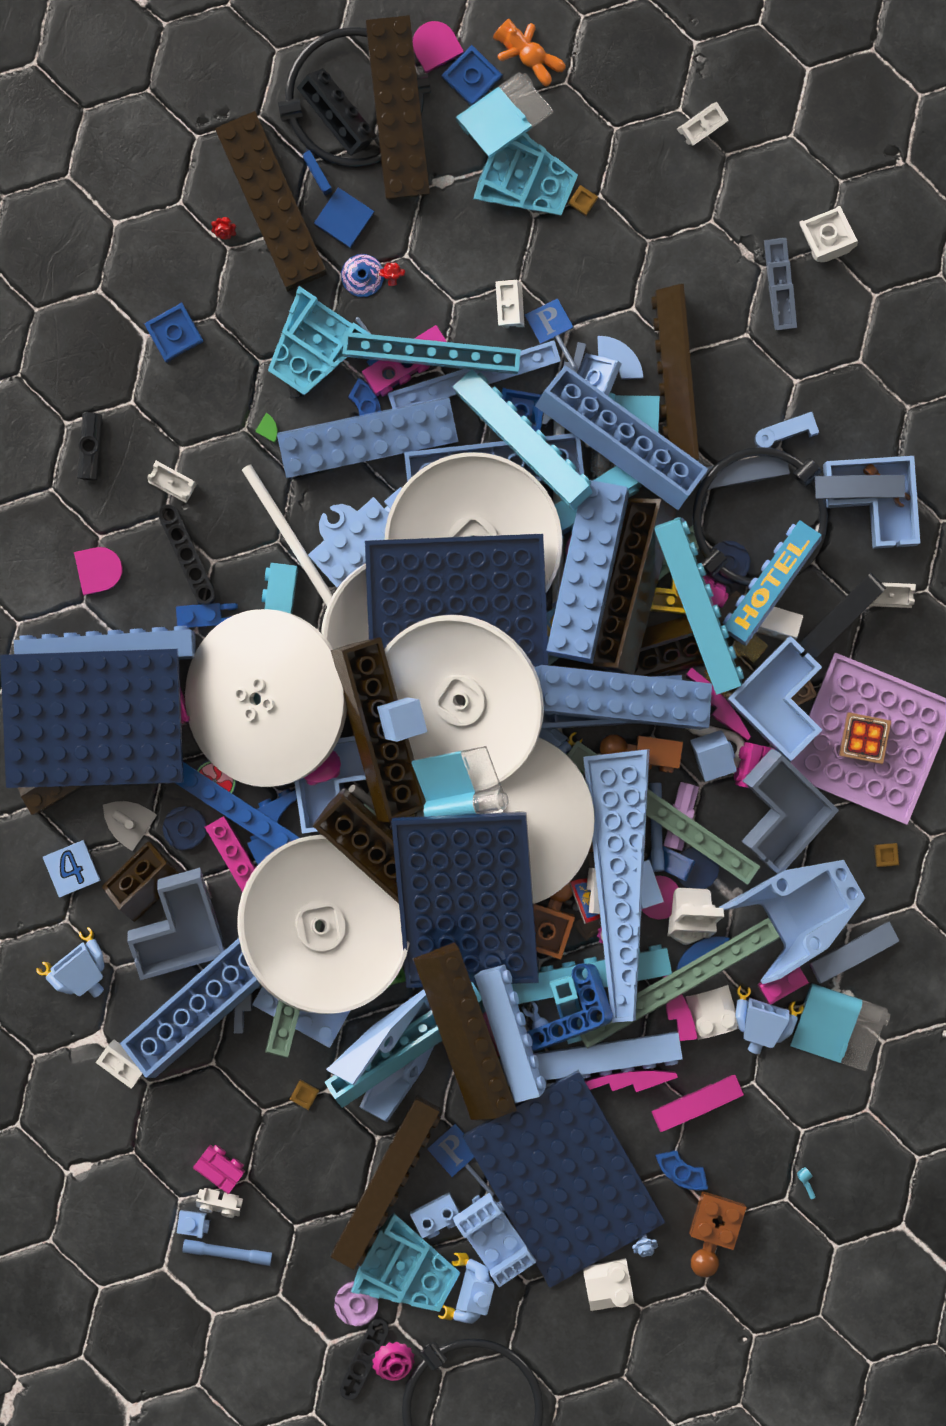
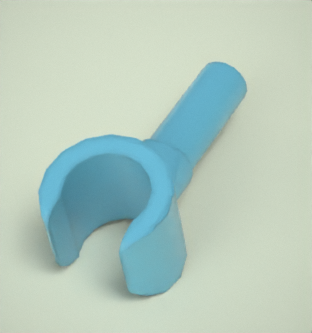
M804 1167L797 1173V1176L806 1187L810 1199H814L815 1194L808 1182L813 1176Z

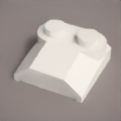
M840 206L808 220L800 221L802 231L812 250V257L818 262H827L845 255L857 246L858 241Z
M728 985L700 994L686 996L698 1040L739 1029L735 1017L736 1010Z
M626 1258L589 1265L583 1269L591 1311L626 1307L629 1304H634Z

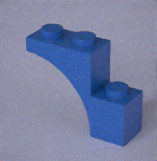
M289 788L279 793V798L271 801L269 798L258 804L260 808L257 810L278 823L284 811L297 800L296 790L291 792ZM255 835L251 836V842L247 843L257 865L276 850Z

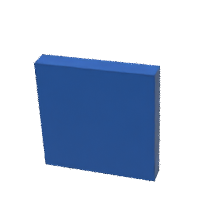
M472 45L441 75V78L470 106L478 102L503 77Z
M338 187L315 220L314 225L348 248H351L373 216L374 211Z
M183 303L144 323L165 362L204 342Z

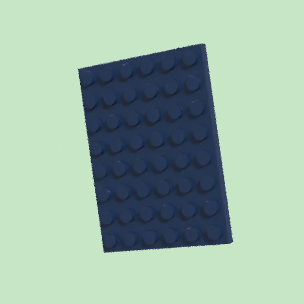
M543 534L365 541L369 639L381 637L385 649L398 634L419 621L442 615H462L485 621L505 632L523 649L533 667L540 665L549 666L548 652L546 651L548 638Z
M178 649L0 655L6 788L184 782Z
M527 812L392 818L403 950L404 948L407 950L404 960L406 988L423 987L413 958L454 942L460 950L470 981L474 985H477L475 975L480 971L505 965L506 969L510 971L512 976L511 984L539 983Z
M579 1070L545 1088L544 1093L540 1097L515 1105L517 1111L496 1119H490L463 1134L466 1144L518 1234L536 1259V1265L549 1287L558 1284L665 1223Z

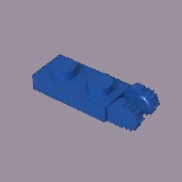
M236 603L176 606L177 626H187L189 628L217 626L230 618H221V610L238 609Z

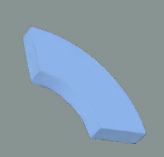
M597 337L598 356L622 363L619 369L621 380L643 379L641 364L635 353L627 345L611 337Z

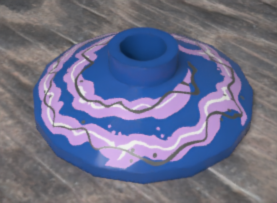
M357 254L350 257L344 263L341 270V281L344 288L350 294L357 297H368L375 294L381 288L384 277L379 276V270L383 268L375 257L367 254ZM361 270L366 272V276L363 278L358 276Z

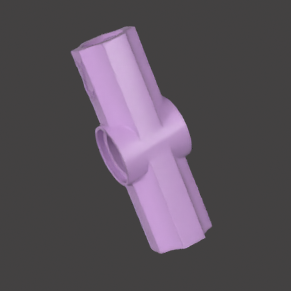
M680 782L676 801L672 806L693 819V808L699 787ZM667 830L663 846L682 851L685 841Z

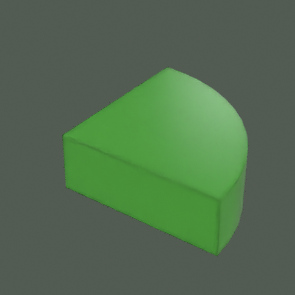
M266 413L255 432L275 443L277 439V426L273 418Z

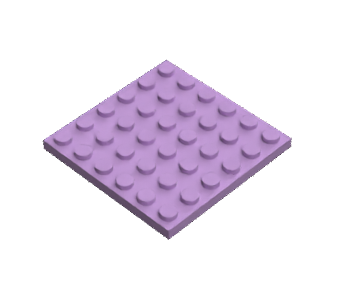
M834 653L808 715L822 731L790 763L816 788L908 825L946 732V698ZM847 712L891 721L883 764L839 756Z

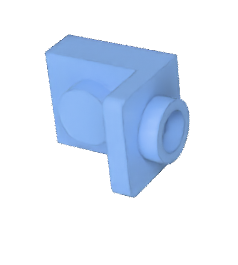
M180 1210L177 1233L202 1238L204 1233H208L210 1220H206L207 1214Z

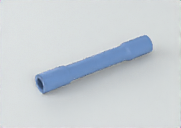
M649 783V790L662 798V783ZM651 818V866L653 872L664 871L662 825Z
M187 1239L184 1240L183 1253L210 1255L267 1266L271 1264V1252L244 1250Z

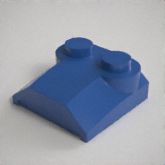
M503 388L502 399L506 403L510 401L517 408L518 411L516 413L520 417L523 415L527 417L532 423L531 428L535 432L541 430L543 412L535 407L541 394Z

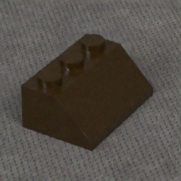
M147 841L101 887L117 908L135 922L160 898L157 890L158 879L176 875L179 872L150 841Z

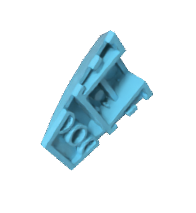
M524 133L491 158L488 157L477 183L473 199L562 215L578 174L558 158L553 157L546 151L547 149L537 144L527 133Z
M299 286L268 371L303 395H306L347 358L342 357L344 332L370 333L354 322L350 323Z
M393 1213L383 1226L379 1228L373 1245L367 1250V1256L361 1267L359 1266L351 1292L440 1312L460 1275V1271Z

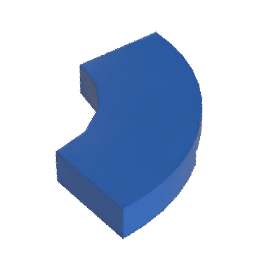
M358 378L348 398L356 404L359 416L381 411L378 398L371 387Z
M715 936L696 942L683 953L676 970L724 944L730 938Z
M677 1150L656 1154L661 1170L671 1181L690 1190H708L703 1167H693L686 1164L680 1158Z

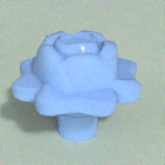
M647 1234L639 1237V1241L632 1248L634 1253H638L641 1257L653 1255L654 1249L658 1247L657 1240L648 1239Z

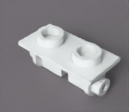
M207 1188L199 1190L198 1198H201V1200H196V1207H199L201 1211L207 1213L217 1211L229 1218L240 1215V1208L237 1207L242 1206L243 1199L239 1198V1195L224 1192L222 1200H219L220 1191Z

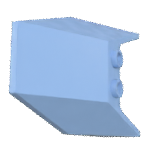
M840 860L784 870L721 905L720 908L728 910L757 904L763 906L784 944V949L760 980L762 984L781 979L828 949L864 901L865 897L845 861Z
M424 989L372 1025L326 1070L355 1086L379 1050L383 1053L391 1051L408 1025L431 1010ZM390 1038L388 1045L384 1047L385 1041ZM433 1047L368 1090L359 1107L388 1122L423 1071Z

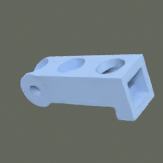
M809 412L761 429L755 436L756 446L770 448L775 442L804 432H808L809 438L818 435L819 430L813 413Z

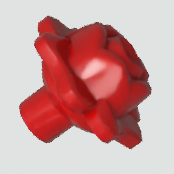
M228 217L218 218L211 223L213 227L211 231L218 238L230 239L231 236L236 235V225L231 224Z
M387 263L383 269L379 270V276L388 279L389 286L397 285V279L405 275V270L400 269L397 263Z

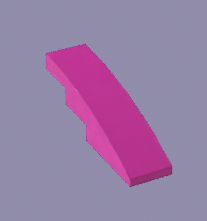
M690 668L685 675L694 682L710 683L693 668ZM712 685L711 706L715 710L711 716L740 735L744 740H749L751 736L738 714L721 693L716 695Z
M647 1069L614 1072L613 1074L586 1079L585 1082L590 1090L609 1083L612 1091L633 1084L635 1091L638 1092L678 1077L675 1071Z
M731 1075L693 1093L684 1095L651 1112L659 1131L663 1132L720 1107L744 1094L736 1075Z

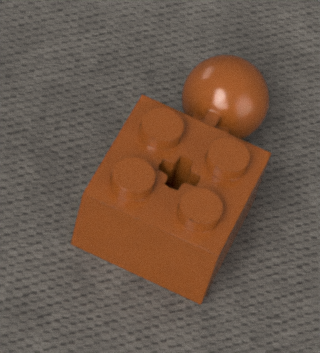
M611 734L601 741L600 753L603 755L650 749L649 770L652 769V766L659 767L661 772L672 773L674 769H679L683 742L638 736L636 737V744L633 745L627 744L620 735Z
M570 883L550 896L548 906L539 903L533 904L537 952L558 959L562 958L575 919L573 914L560 910L562 903L573 896ZM549 925L553 932H548L547 936L543 935L541 928Z
M705 1191L701 1192L689 1231L691 1237L704 1241L703 1248L696 1251L691 1258V1268L699 1277H710L718 1270L719 1260L715 1254L717 1245L734 1250L747 1208L743 1203ZM718 1215L721 1216L722 1223L715 1225L714 1221H712L713 1218L717 1219Z

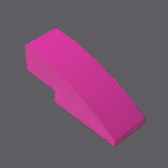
M683 995L666 1003L667 1019H676L679 1040L697 1039L691 1011Z

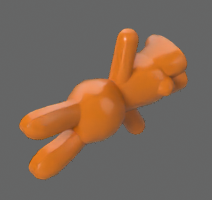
M507 19L493 36L495 41L503 43L508 49L499 53L498 59L505 61L519 55L522 63L532 68L542 85L549 86L552 78L542 63L556 72H563L566 67L565 63L561 59L547 54L541 45L531 42L535 32L534 24H528L523 35L514 23Z

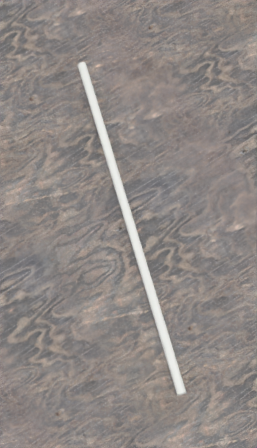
M252 465L246 466L242 469L244 475L328 607L333 594Z

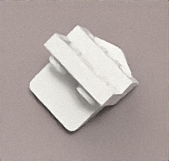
M677 888L673 894L672 914L669 917L667 935L683 945H689L703 938H710L717 932L716 923L724 917V909L716 908L715 905H712L711 892L707 889Z

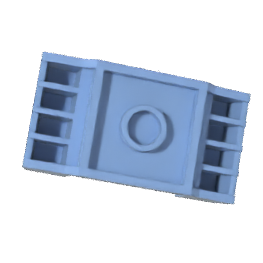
M490 1193L453 1217L457 1228L463 1237L468 1239L482 1259L498 1287H501L536 1263V1259Z

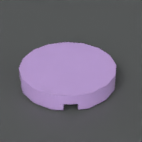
M354 1281L339 1289L335 1297L334 1308L337 1316L344 1323L361 1326L369 1323L375 1317L378 1310V1298L352 1293L351 1290Z

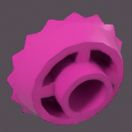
M398 1342L381 1346L380 1350L375 1352V1358L372 1360L376 1374L381 1376L382 1379L391 1381L404 1378L412 1370V1366L415 1363L411 1348H408L406 1344Z

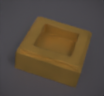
M580 185L568 202V205L587 216L597 201L598 196Z
M897 843L874 845L876 867L899 865Z
M300 1079L289 1100L309 1110L319 1089Z

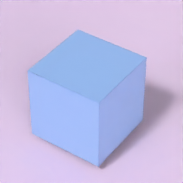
M407 697L377 707L385 739L397 742L427 732L419 699Z
M722 730L690 740L698 769L705 782L737 772L733 760L735 754L730 741H727Z

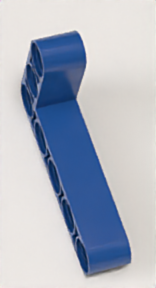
M590 963L577 964L572 970V978L583 1008L582 1011L527 1031V1034L529 1033L532 1039L531 1048L533 1053L606 1026L612 1021L613 1013L599 971L595 965ZM584 968L588 971L586 979L582 975ZM591 990L595 992L594 1000L589 995ZM598 1011H601L602 1013L601 1021L597 1019ZM579 1018L583 1021L581 1029L577 1025ZM560 1025L563 1028L562 1036H560L558 1033V1027ZM540 1033L544 1036L543 1043L539 1041Z

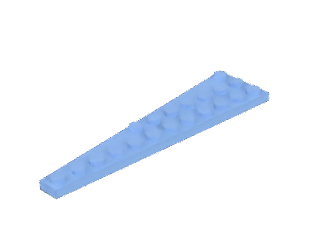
M650 749L583 757L586 783L589 787L594 806L595 823L592 842L609 1001L613 1013L612 1023L636 1020Z

